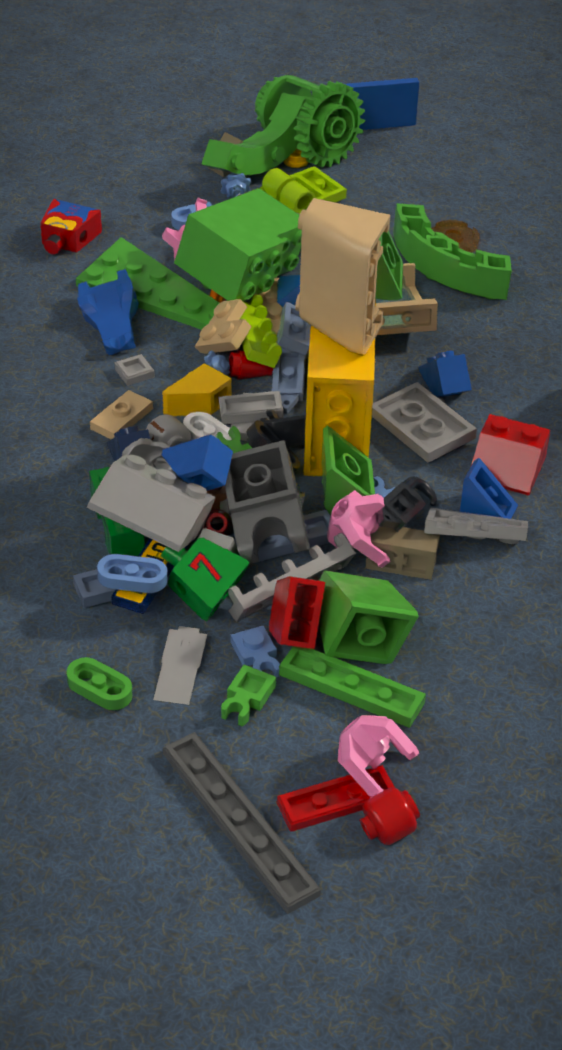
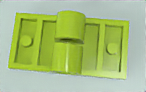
M315 166L290 176L279 168H273L266 173L262 181V187H260L261 190L299 214L303 209L306 210L313 198L336 203L345 199L347 194L345 187Z

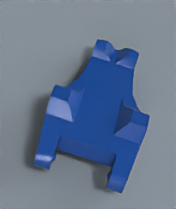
M126 269L117 271V280L90 288L87 281L78 284L77 300L84 319L99 330L108 355H114L120 351L131 350L136 347L131 320L137 312L139 302Z

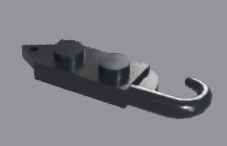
M415 476L408 477L404 482H401L384 497L385 506L376 512L379 526L393 528L398 533L421 511L426 503L415 489L427 495L430 505L435 506L437 496L432 487L426 481Z

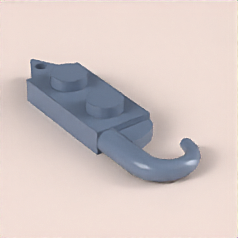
M281 346L282 353L275 368H273L272 391H280L283 411L285 414H288L298 401H303L305 355L288 351Z

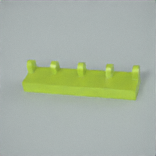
M255 294L250 302L243 301L247 308L240 319H245L252 327L243 340L242 346L247 360L275 368L282 353V348L276 343L278 339L276 333L271 331L273 326L271 320L266 318L268 311L262 305L263 298L260 294Z

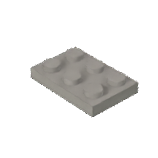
M418 382L372 405V417L427 463L476 439L477 428Z

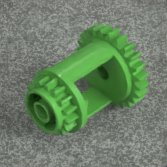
M284 75L279 78L274 77L273 81L266 82L260 89L255 103V112L258 116L257 121L261 122L263 129L270 124L271 121L268 119L274 112L282 93L305 96L306 102L303 106L299 107L301 111L296 116L297 126L294 127V130H297L294 140L300 142L296 148L302 151L301 157L306 158L307 162L320 167H324V165L332 167L333 162L337 165L340 164V157L347 159L348 150L354 151L352 144L353 142L359 143V139L356 136L363 133L359 125L365 122L364 119L360 118L365 109L359 108L363 100L358 99L359 93L353 91V87L338 81L336 83L328 81L327 85L322 83L318 85L293 75Z

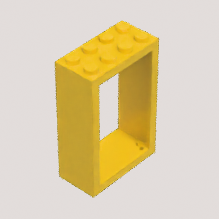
M311 326L306 399L305 476H322L323 429L326 426L331 427L369 458L374 391L375 339L367 353L362 355L349 351Z

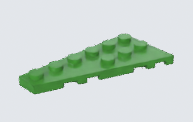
M122 237L76 278V286L87 281L91 288L117 280V271L126 269L139 302L138 308L201 330L209 324L214 316V309L219 304L218 301Z

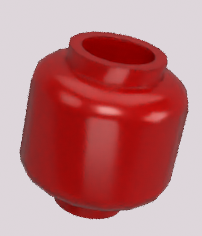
M390 787L363 803L365 817L359 819L370 840L377 837L382 844L391 845L416 830V819L420 817V812L408 791L404 790L401 792L395 787Z

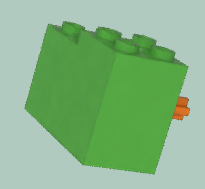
M260 188L188 214L174 264L211 289L209 296L219 303L225 300H248L255 294L268 291L274 283V278L292 271L297 266L302 230L298 229L299 214Z

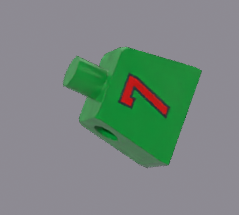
M198 538L188 551L183 548L178 552L166 546L160 556L174 566L168 580L169 587L206 622L229 595L228 589L236 586L242 579L250 563L245 558L205 538Z

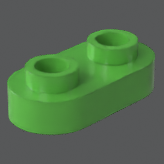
M85 657L74 660L67 668L69 688L95 704L108 710H119L131 702L133 695L130 679L93 658ZM88 678V679H90V680H88V681H83L82 679Z

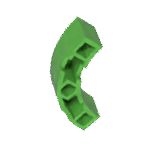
M282 93L274 112L268 119L271 121L270 124L262 132H256L241 144L210 139L201 164L212 169L236 174L243 173L244 175L260 174L278 166L297 149L296 147L300 143L294 140V137L297 135V130H294V127L297 126L296 116L301 111L299 107L303 106L306 102L305 96Z
M396 203L393 227L394 240L403 257L409 263H415L417 270L426 275L428 279L437 281L450 288L487 299L507 300L512 272L510 256L488 253L477 249L475 254L460 249L458 242L441 232H434L431 229V222L426 216L424 205Z

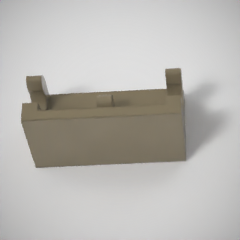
M380 526L377 531L370 534L371 543L386 553L390 558V562L381 568L366 556L365 569L432 580L440 534H427L423 530L405 527L397 533L393 528Z

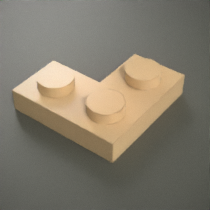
M241 299L223 301L216 306L214 316L209 324L201 330L200 338L194 346L200 353L208 354L211 350L216 353L239 349L252 327L245 319H240L247 308Z

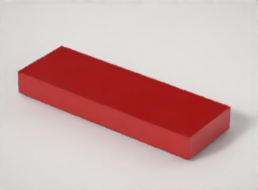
M383 765L375 769H366L367 773L383 790L394 787ZM346 775L277 796L276 803L290 832L362 811L363 803L370 796L351 775Z

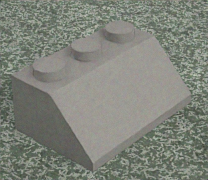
M124 455L112 463L91 497L87 508L179 552L200 535L206 524L215 496L206 493L207 490L198 484H187L177 479L176 475L171 471L156 469L147 465L146 461L139 456Z

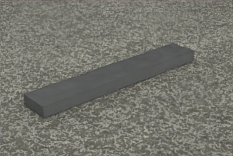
M195 732L163 747L165 758L287 914L321 896L320 887Z

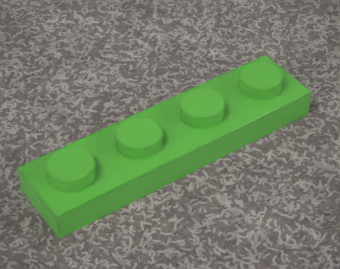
M293 646L279 665V676L378 716H386L388 719H392L394 722L408 728L411 727L425 704L426 694L337 658L326 656L324 653L314 649Z

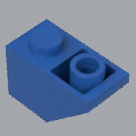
M454 351L437 353L436 356L427 358L426 364L418 367L431 393L436 397L456 395L472 390L465 354L454 355Z
M210 434L163 449L161 455L178 477L188 484H198L208 491L225 486L233 451L217 437Z

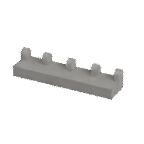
M342 533L334 536V542L338 548L326 554L323 553L318 545H315L309 549L312 561L296 568L293 561L287 559L282 562V568L286 574L268 582L264 574L259 573L254 576V582L258 588L244 595L237 586L229 588L228 594L234 603L229 613L237 622L273 603L277 580L289 576L319 580L324 570L336 572L346 567L356 552Z

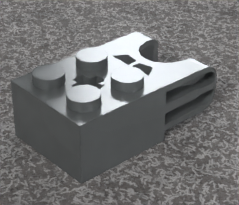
M285 441L233 453L225 489L240 556L250 562L249 565L259 562V547L267 537L272 535L287 537L293 545L294 552L309 550L310 546L295 476Z

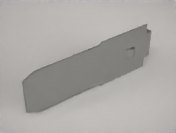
M179 626L178 630L169 629L161 660L162 667L153 700L189 705L197 669L201 664L207 634L199 633L200 629Z

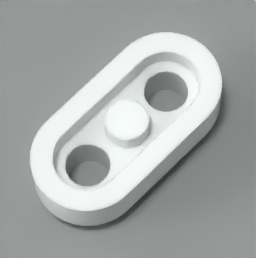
M193 412L188 414L183 420V424L190 431L191 440L210 434L215 437L218 432H221L226 440H232L228 434L230 428L208 413Z

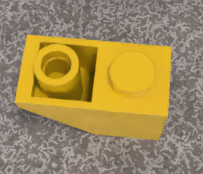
M205 363L162 391L163 414L187 416L193 412H205L212 415L219 410L218 397L232 395V378Z

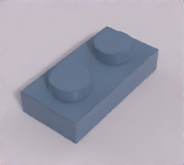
M286 302L281 311L278 345L283 346L288 351L306 355L309 350L311 325L300 318L299 311H296L295 305Z

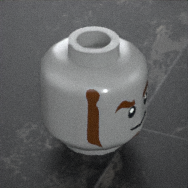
M159 415L146 428V430H149L150 439L153 442H164L170 447L191 441L189 429L171 415Z

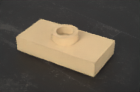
M128 390L90 421V429L109 439H113L114 433L119 432L120 429L132 427L153 410V401Z

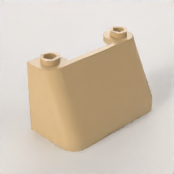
M313 198L308 208L301 211L298 219V229L302 230L300 293L296 299L295 309L299 311V316L302 320L351 352L365 355L383 324V311H380L379 307L375 306L377 265L383 253V246H381L379 238L383 232L387 233L389 231L390 215Z

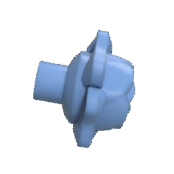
M243 173L228 174L227 179L221 180V193L227 194L229 198L251 191V179L245 178Z
M213 350L209 351L208 355L204 357L205 364L225 375L230 374V364L226 357L218 353L216 354Z

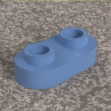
M111 554L103 557L97 564L98 581L107 588L154 593L162 590L167 584V567L158 559Z

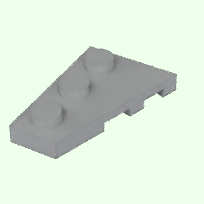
M430 507L424 533L467 536L474 539L494 538L499 539L503 543L518 544L519 540L526 541L528 521Z

